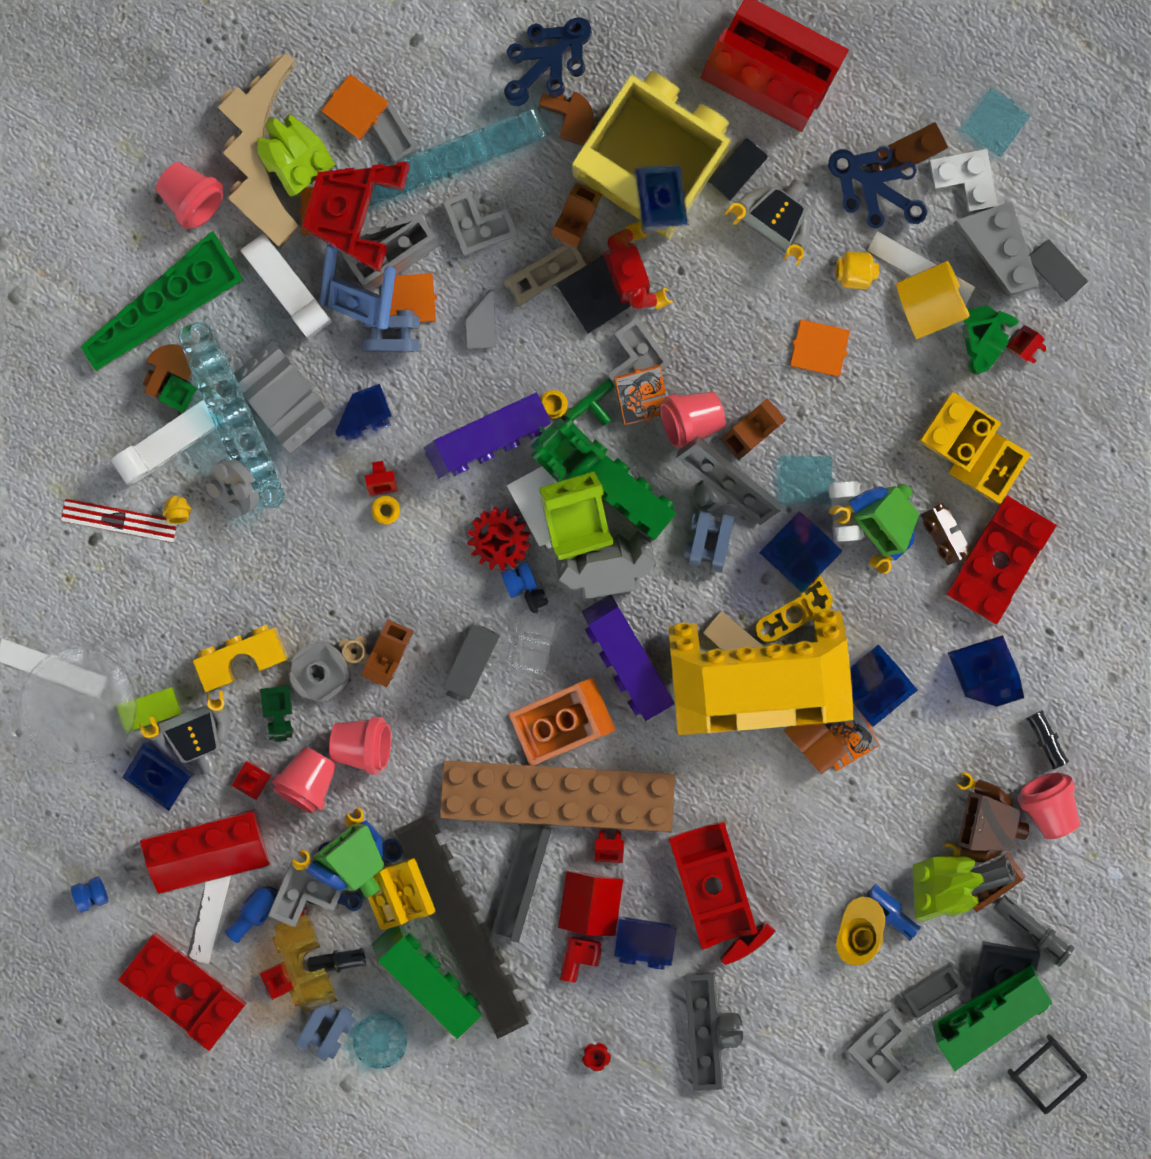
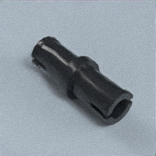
M1041 710L1027 717V721H1029L1039 740L1036 743L1039 748H1043L1052 769H1057L1070 762L1057 740L1059 738L1057 732H1053L1044 715V711Z

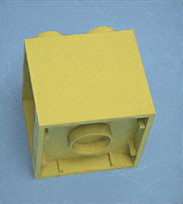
M653 71L648 73L644 81L631 74L572 163L573 177L591 189L603 194V197L670 240L727 154L731 140L724 136L727 131L726 127L729 122L720 114L701 103L693 114L677 105L675 102L678 99L677 94L680 90L670 81Z

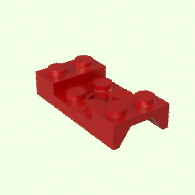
M1006 495L945 595L997 625L1011 603V598L1057 525ZM999 551L1004 552L1008 556L1007 565L1001 569L995 567L992 562L993 555Z
M724 820L669 836L670 845L702 950L737 937L757 934V928ZM711 877L718 878L722 883V887L717 893H709L705 889V882Z
M157 932L153 934L118 979L119 982L140 998L146 999L186 1030L187 1035L208 1051L212 1049L247 1004V1002ZM186 983L190 986L191 995L189 998L182 999L177 996L175 989L178 984Z

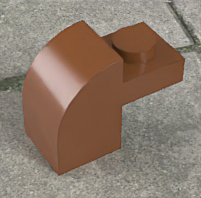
M575 91L570 102L565 101L566 96L563 94L559 97H553L550 94L542 93L539 108L566 116L559 138L584 147L594 127V114L587 99Z
M576 182L561 215L553 227L551 236L557 238L563 244L577 247L586 233L603 194Z
M175 344L164 345L155 349L146 360L155 365L156 368L154 371L149 370L144 379L143 385L146 386L144 393L159 398L170 373L192 382L203 356Z
M767 398L723 435L720 440L739 461L782 425L786 419L782 416L779 409Z
M387 619L361 676L387 688L398 669L414 631Z

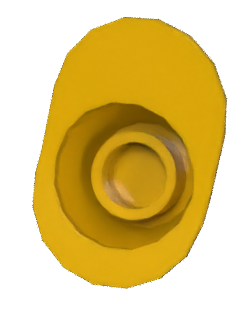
M862 896L853 899L847 905L837 935L836 947L841 959L849 965L860 966L867 964L875 957L883 945L885 915L880 904L871 897Z

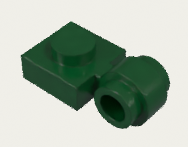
M290 686L260 689L263 718L274 717L272 723H267L269 740H275V742L287 741V738L293 737L291 720L285 721V718H283V715L293 714Z

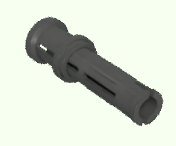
M1003 895L993 908L1035 942L1036 949L1047 953L1055 960V965L1058 967L1074 951L1075 947L1067 945L1057 937L1055 930L1046 929L1006 895Z

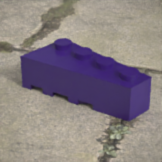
M535 392L433 440L424 447V450L438 479L450 473L453 476H457L469 470L468 464L477 460L479 464L491 460L495 457L493 453L503 448L507 452L520 446L519 440L529 436L530 440L539 437L543 433L539 427L542 426L545 429L552 422L538 393Z
M612 594L581 611L589 625L584 629L593 644L598 641L603 651L599 655L607 668L613 666L617 675L613 679L620 691L627 690L632 699L627 702L635 716L641 713L644 720L647 721L675 705L674 700L619 609Z

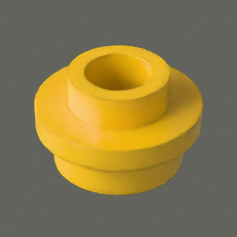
M381 496L372 504V516L380 524H392L399 518L400 505L391 496ZM386 504L392 509L391 514L388 516H384L381 513V507Z

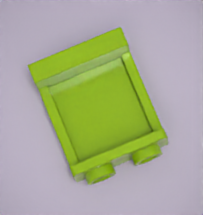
M595 472L538 488L551 547L558 560L573 559L579 554L599 551L613 544V538L608 530L601 495H604L603 489Z

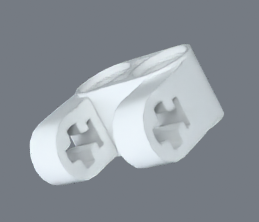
M857 481L829 484V496L832 506L840 505L845 507L850 504L849 500L864 492L862 483ZM842 511L833 515V542L862 540L866 538V533L853 519V516L856 514L855 512L850 514V519L845 524L834 522L841 517Z

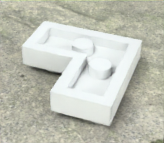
M987 149L929 161L934 189L963 184L968 212L998 206Z

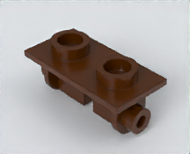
M941 503L933 507V509L920 514L923 519L924 528L931 534L937 545L939 556L945 560L947 565L960 561L970 554L968 551L970 547L961 530L952 534L949 530L957 525L949 507L945 508L944 504Z

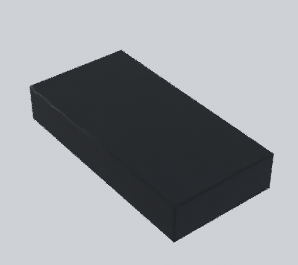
M746 138L709 180V183L731 201L769 156Z

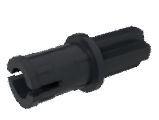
M363 948L343 952L334 950L331 954L309 957L307 967L311 974L334 970L340 973L341 969L366 966V961L363 960L366 959Z

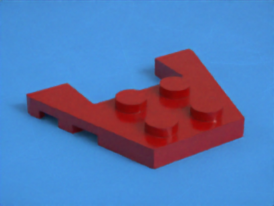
M401 161L395 165L383 166V164L372 165L371 168L364 169L346 168L318 172L303 222V228L371 269L381 272L387 246L384 243L359 239L374 186L403 190L410 165L408 162Z

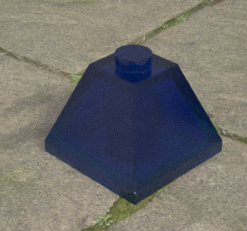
M1003 635L948 652V657L966 698L995 707L1024 698L1020 675Z

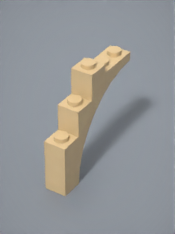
M285 53L282 57L277 55L267 66L270 70L262 78L257 76L248 85L247 88L250 91L247 94L239 87L234 91L231 88L227 90L219 99L221 104L218 107L242 131L239 136L234 134L225 143L224 147L226 150L223 154L248 177L245 181L239 179L229 190L231 195L228 199L279 248H282L301 227L285 210L275 192L270 174L258 155L257 138H266L267 129L265 124L269 118L273 101L283 82L297 65L288 53Z

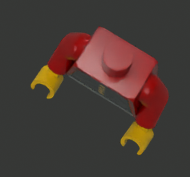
M643 221L629 224L625 229L611 235L607 241L609 250L602 253L621 304L629 302L631 307L636 309L655 307L659 310L673 303V301L669 300L665 295L668 292L667 288H662L655 293H649L650 281L636 244L631 243L646 238L648 235L647 233L643 234L641 230Z

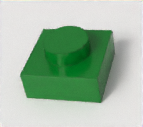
M171 374L158 400L184 413L187 411L198 388Z

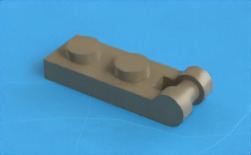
M564 244L510 276L502 283L506 290L510 289L514 296L513 302L516 307H519L587 265L575 246ZM527 278L532 288L524 292L519 282Z

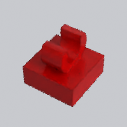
M1023 325L1006 348L1026 362L1029 361L1035 364L1036 359L1032 355L1037 349L1043 352L1046 351V346L1043 344L1046 339L1035 330Z
M384 461L372 462L374 474L365 475L369 496L398 492L394 471L386 472Z
M247 760L232 786L257 800L272 774Z
M601 830L599 839H595L594 862L623 863L624 840H621L620 831H616L615 839L612 840L605 839V830Z
M287 960L260 973L272 1000L299 987Z

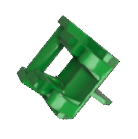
M987 305L967 309L970 316L964 319V325L962 326L967 354L972 357L968 363V369L975 375L988 371L1009 343L1007 340L1009 335L1002 332L1001 324L1006 325L1008 328L1018 324V320L1014 316L1002 311L996 312Z
M558 417L546 430L540 426L539 429L543 433L530 445L535 451L531 456L557 482L584 475L600 459L603 461L606 458L600 449L569 418L563 422ZM575 450H579L583 454L592 450L563 479L567 471L562 465L563 462Z

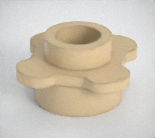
M358 636L355 640L342 639L340 641L339 648L342 650L347 667L352 666L354 663H367L370 655L366 652L367 639L365 637ZM352 649H356L357 653L352 654Z

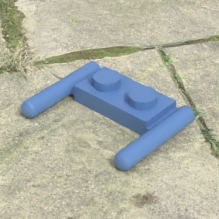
M328 244L326 246L319 304L328 306L327 308L369 325H376L379 329H388L396 269L392 266L385 267L381 295L339 278L334 279L338 249Z

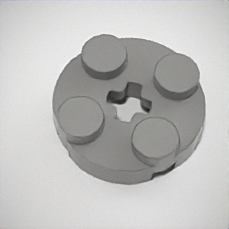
M223 459L214 464L210 471L211 482L207 485L209 494L213 498L218 499L234 518L256 508L259 494L258 490L253 492L251 483L254 482V479L248 469L234 459L230 461Z
M326 642L305 646L294 655L291 662V684L295 691L306 699L327 701L342 691L349 678L345 658L336 648ZM314 665L324 668L325 672L323 674L325 677L323 680L320 676L316 678L313 676L312 673L315 671Z

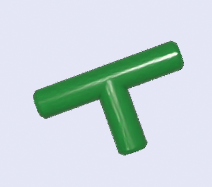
M606 379L564 414L566 419L569 418L573 422L589 409L602 426H605L611 421V417L598 401L614 388V384L610 379Z

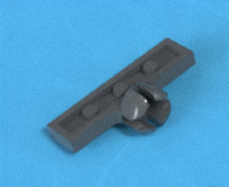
M698 436L678 450L676 459L702 478V480L695 484L694 497L698 505L702 507L710 501L713 502L704 508L705 511L716 512L726 504H734L760 525L781 511L782 503Z
M715 972L686 974L685 987L693 1091L722 1090L724 1088L722 1049L737 1048L743 1040V1031L727 1030L739 1029V1026L743 1025L742 1019L738 1013H722L719 1011Z

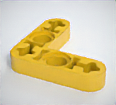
M795 537L783 539L778 546V554L801 596L758 620L755 631L757 636L765 642H772L813 620V613L829 610L832 606L833 599L831 593L803 543ZM787 542H790L791 545H798L799 549L796 550V555L799 560L803 556L807 560V562L795 566L793 570L789 566L790 563H795L792 556H785L783 553L786 550L785 544ZM808 567L813 571V579L810 583L803 584L799 582L797 572L800 568ZM817 581L821 585V587L815 588L820 596L826 595L827 600L824 601L825 607L822 609L818 605L813 607L811 602L815 598L811 591L807 595L803 591V589L815 585ZM792 606H796L802 611V618L797 623H790L786 619V611ZM780 613L782 621L788 628L782 631V626L780 625L773 630L775 635L772 637L768 634L762 635L760 630L764 628L763 622L768 621L769 624L777 622L778 619L774 616Z

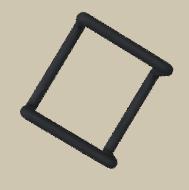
M1050 1034L1046 1036L1048 1042L1017 1070L1008 1069L1007 1071L1010 1077L1022 1088L1043 1114H1048L1087 1079V1074ZM1053 1045L1081 1077L1050 1105L1045 1107L1019 1078V1075Z

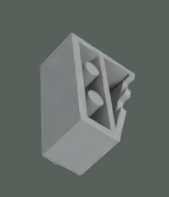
M1012 202L953 222L1007 296L1039 285Z
M421 214L387 223L382 227L361 231L359 239L384 243L387 246L381 272L371 269L342 251L340 253L366 290L373 291L382 285L385 267H394L396 269V276L439 247L440 243Z

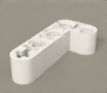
M264 232L241 249V252L307 338L311 339L333 322Z
M206 398L137 445L126 448L110 461L127 485H132L214 431L224 421L210 400Z

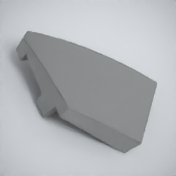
M489 289L480 302L469 310V315L466 317L467 349L496 348L494 289Z

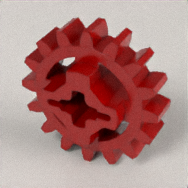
M494 507L490 514L487 510H484L480 514V518L476 517L473 520L472 524L474 527H471L467 533L473 536V538L467 544L475 546V550L471 555L481 556L479 564L482 565L485 561L490 562L489 569L491 570L499 564L501 571H504L508 564L514 568L518 564V560L522 561L526 556L524 551H527L531 546L525 540L531 536V532L523 531L527 523L526 521L521 523L517 521L518 513L510 516L509 508H505L502 513H499L498 508ZM489 523L488 531L482 534L483 527ZM516 544L515 551L509 554L510 546Z

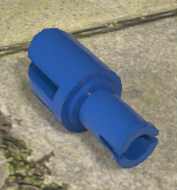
M877 884L864 895V897H871L877 901L883 908L885 926H893L907 940L911 941L921 929L920 925H917L901 912L902 904Z
M269 886L256 889L240 906L241 914L225 930L226 935L235 943H239L253 926H261L269 918L268 914L278 890Z

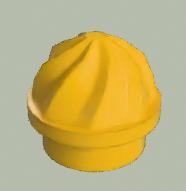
M178 495L167 499L162 510L163 516L166 517V522L169 524L188 522L189 514L192 512L186 499Z

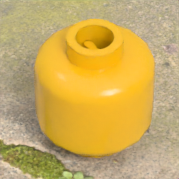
M846 251L842 258H837L835 278L836 281H840L843 288L866 290L871 286L873 280H878L879 263H874L873 256L869 252Z

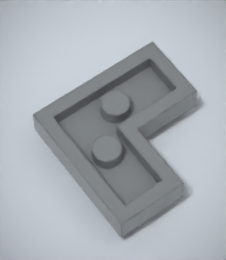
M470 191L443 201L464 256L518 236L508 208L480 218Z
M636 317L614 333L631 358L607 375L615 384L614 377L634 372L635 368L642 370L660 365L663 371L672 363L640 319Z
M290 862L268 916L296 927L306 901L334 911L342 890H337L321 883L308 874L307 869L302 871L296 870L292 862Z
M888 1009L847 1047V1050L887 1092L908 1073V1070L889 1050L909 1032V1029Z

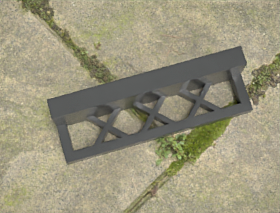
M523 824L492 933L511 938L510 941L519 943L552 828Z

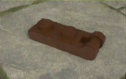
M934 122L888 145L892 150V158L889 161L890 168L900 167L906 161H911L916 165L948 149L949 147L937 123ZM880 150L878 157L880 159L888 158V152ZM878 162L866 164V166H870L872 172L884 170L882 164ZM904 166L902 171L910 168V166Z

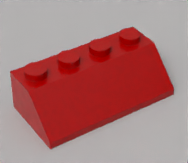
M743 0L728 30L828 82L815 107L817 110L849 51L844 46L758 0Z
M726 28L715 44L700 76V79L800 132H803L828 85V82Z
M256 809L156 834L140 840L147 870L158 894L270 865Z

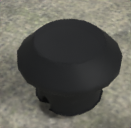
M538 589L534 592L526 590L524 594L530 611L538 614V608L548 604L547 597L541 599V596L545 595L543 589Z

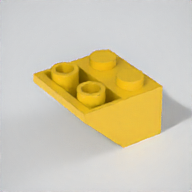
M950 392L918 442L946 460L970 472L1002 423L955 392Z
M995 433L970 472L953 464L948 474L992 502L1001 504L1031 456V453Z

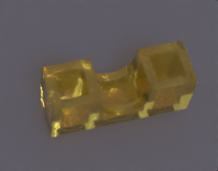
M306 914L299 917L296 927L286 923L274 926L277 934L273 936L274 945L278 953H283L285 962L281 963L285 978L292 981L294 989L290 990V995L295 1007L299 1006L306 1013L337 1002L338 999L330 974L324 968L314 972H307L303 969L305 956L310 951L321 947L313 921Z

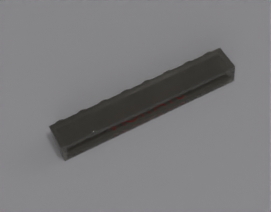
M426 813L396 828L394 832L407 859L415 858L436 910L434 913L497 1039L529 1024L528 1016L532 1014L525 999L519 1000L515 992L519 988L512 973L506 974L502 966L506 962L499 947L493 948L489 940L493 936L486 921L480 922L476 912L480 911L479 906L473 895L467 896L463 886L467 885V882L460 869L454 870L450 860L454 859V856L447 843L441 844L437 834L441 833V830L435 818L429 819Z

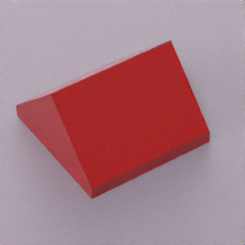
M566 870L558 928L584 935L615 936L623 878Z

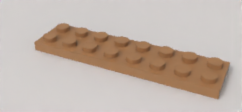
M444 760L440 819L672 833L675 774Z

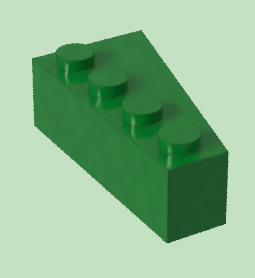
M594 439L593 443L605 455L608 449ZM577 450L564 467L571 472L592 450L585 454ZM608 456L603 461L600 459L587 473L595 472L603 489L604 495H601V497L655 541L677 514L672 510L675 505L665 496L661 495L658 498L650 492L653 486L639 476L636 480L627 472L631 468L619 458H616L615 461H612Z
M401 925L388 928L372 943L378 962L458 1039L482 1017L478 1007L481 1003L470 991L465 993L459 987L461 985L459 980L451 972L446 973L440 967L441 963L431 952L427 953L421 947L420 941L411 932L408 933Z
M1030 965L934 1020L932 1026L936 1043L955 1072L1029 1019L1045 1012L1049 1005L1053 1003L1050 993L1034 967Z

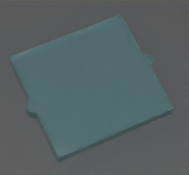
M991 88L962 128V131L978 141L980 147L985 146L1001 157L1030 115L1013 104V99L1008 100Z
M781 456V477L778 478V482L781 483L780 502L782 504H831L829 484L835 481L832 478V456Z

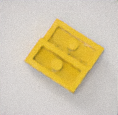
M948 260L896 283L905 315L916 340L967 319L970 316L958 291L960 284Z
M415 858L386 866L373 876L380 890L368 897V900L381 930L400 926L407 921L426 917L436 912Z

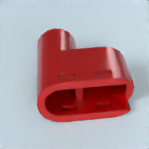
M568 936L559 979L576 983L580 964L598 967L602 953L601 942Z

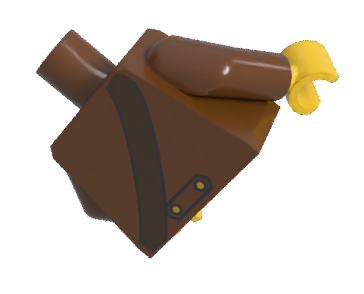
M960 773V775L969 777L970 783L965 787L956 783L958 788L961 790L972 788L974 792L969 791L957 843L961 848H958L953 842H946L942 846L953 848L954 854L951 856L942 855V857H968L975 860V862L984 863L1000 856L1003 850H1012L1015 838L1025 840L1028 837L1029 824L1019 821L1020 810L1013 807L1012 799L1001 787L981 779L975 781L969 773Z

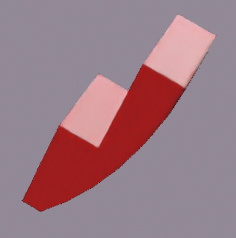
M765 921L758 929V933L754 934L748 943L741 937H737L720 957L721 962L727 965L753 953L776 932L775 928Z

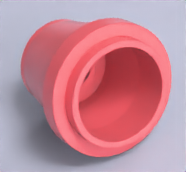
M176 162L169 166L160 176L155 191L176 215V221L185 229L197 228L206 223L217 211L223 199V185L214 177H207L182 162Z
M713 391L681 396L674 393L665 396L660 407L665 433L675 448L681 449L697 436L703 440L725 428L726 425L722 404Z
M373 716L370 720L342 722L333 725L329 742V754L332 762L362 769L371 775H378L381 770L386 768L391 751V729L383 717Z
M303 747L280 774L274 776L271 781L275 786L273 791L290 804L310 814H313L315 811L321 812L326 804L324 799L337 766L318 752Z
M1059 772L1049 773L1030 781L1022 788L1018 796L1020 807L1028 812L1044 838H1061L1075 831L1081 824L1073 792L1075 784L1071 776Z

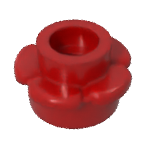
M602 1043L587 1045L582 1057L584 1065L587 1068L590 1067L593 1071L603 1070L605 1065H608L611 1060V1055L607 1051L608 1048ZM598 1054L599 1059H594V1055Z

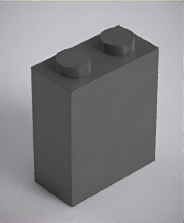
M477 623L472 624L443 685V688L448 690L447 696L460 702L464 698L468 700L471 698L501 636L500 634Z

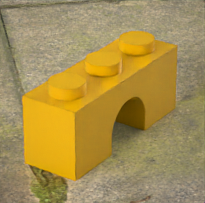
M266 624L251 630L252 637L242 640L241 635L224 641L226 647L215 651L214 646L197 652L199 658L194 659L193 663L205 693L235 681L231 664L233 659L239 654L250 655L256 661L259 671L288 660L289 658L277 628L269 629Z

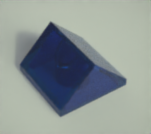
M680 166L634 168L642 232L689 225Z
M147 741L139 748L122 778L170 811L196 774L179 762L173 761L159 751L154 744Z

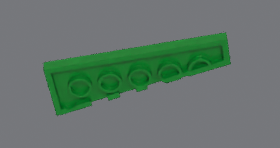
M212 231L205 236L174 266H171L158 280L148 286L141 295L123 308L116 317L107 322L80 346L96 372L244 281L215 232Z

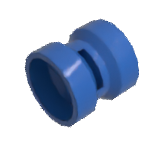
M528 562L519 564L515 570L507 569L500 572L510 598L519 596L523 590L531 591L538 588Z
M99 876L90 879L87 884L78 883L71 886V893L80 913L90 910L91 906L95 904L101 906L109 903L105 886Z

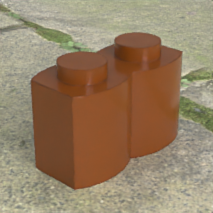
M827 723L787 726L783 731L821 774L826 772L848 752L844 748L848 742L838 731L832 734L825 726Z

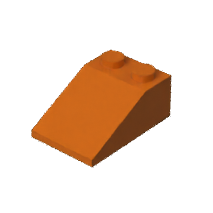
M594 677L508 713L530 766L539 764L616 731Z

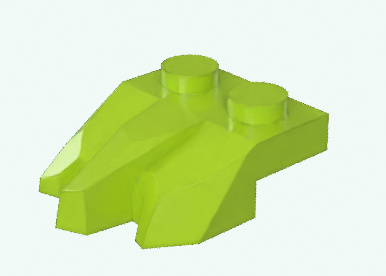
M288 114L284 119L285 125L275 117H269L265 127L270 139L257 138L258 155L269 173L276 172L288 195H297L316 180L318 172L328 171L336 164L322 140L294 116Z
M937 856L913 864L915 920L925 922L942 915L954 917L968 912L979 904L977 897L972 896V891L982 884L984 879L981 874L970 872L975 866V860L968 857Z

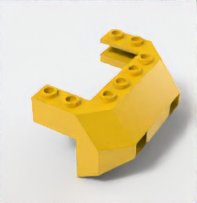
M824 610L820 613H813L815 627L814 643L802 641L791 645L770 644L767 647L757 648L744 646L734 650L712 649L708 652H700L697 623L689 624L683 622L668 626L677 734H704L854 720L848 644L842 611Z

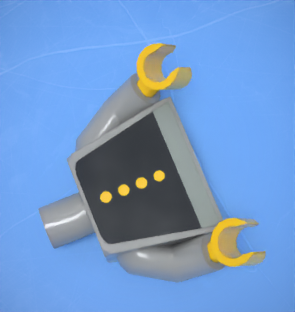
M793 179L785 192L777 186H773L771 189L769 187H761L745 194L737 203L731 204L725 211V216L730 212L736 215L737 219L733 222L734 225L741 221L785 253L783 257L785 261L788 256H794L797 259L795 266L800 264L810 239L811 223L809 216L806 214L808 208L799 202L808 190L801 182Z
M220 690L219 699L213 700L210 698V694L207 693V705L158 725L155 718L151 716L149 719L152 726L149 728H145L139 723L142 735L149 738L159 751L173 761H181L182 764L196 760L201 775L218 769L212 752L223 748V743L228 739L231 720L224 704V692Z

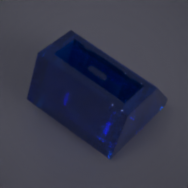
M379 383L351 395L335 431L338 438H345L346 441L350 442L363 437V431L371 427L373 431H379L391 426L390 420L395 419L383 385Z
M798 511L759 554L800 593H803L843 550L805 515Z
M879 644L850 667L853 705L872 727L918 691Z
M619 916L614 944V957H618L620 963L636 965L637 960L647 962V967L664 970L665 965L672 966L677 927L672 924Z

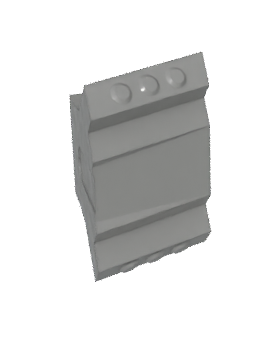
M273 340L230 376L235 386L289 453H292L334 417L307 379Z
M638 530L630 541L617 534L613 538L612 545L606 546L599 551L579 554L573 559L558 560L555 556L559 581L571 589L580 588L582 599L639 590L638 578L646 577L656 564L651 540Z

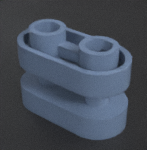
M397 310V316L389 317L388 329H399V339H383V329L377 328L376 325L362 322V328L371 329V339H362V351L419 352L420 340L411 339V329H420V317L414 316V311Z
M700 509L699 514L693 513L690 530L695 531L693 543L687 542L683 559L689 560L688 566L697 568L700 567L701 560L712 562L711 571L722 573L734 516L723 514L721 522L710 520L712 512ZM708 531L718 533L715 551L704 548Z
M323 994L295 1045L303 1050H306L309 1043L316 1046L319 1050L315 1056L326 1062L328 1057L334 1059L342 1045L337 1040L342 1032L348 1034L356 1019L351 1017L353 1010L344 1005L339 1013L329 1008L333 999ZM323 1018L333 1023L325 1038L315 1033Z

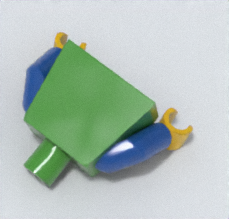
M905 484L888 488L878 486L866 490L849 500V505L845 507L834 505L829 510L831 515L842 511L841 517L834 521L838 524L847 523L850 519V514L852 512L856 513L853 519L883 554V556L880 554L873 555L869 560V565L877 568L876 571L880 574L889 573L892 567L891 561L893 559L896 561L914 544L915 526L919 514L909 501L913 494L912 489Z
M355 808L353 813L358 819H354L349 813H346L344 822L349 828L313 856L315 861H310V855L306 850H300L299 855L306 861L299 863L296 859L292 858V865L296 870L302 871L307 869V873L337 890L355 891L360 888L367 898L380 890L373 876L384 867L382 860V836L367 820H363V810Z

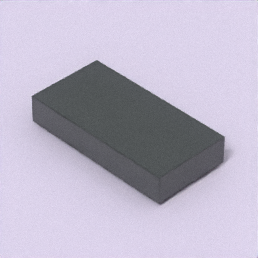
M1049 239L1030 256L1035 270L1065 302L1088 282Z
M948 963L903 991L901 995L916 1019L966 988L952 965Z

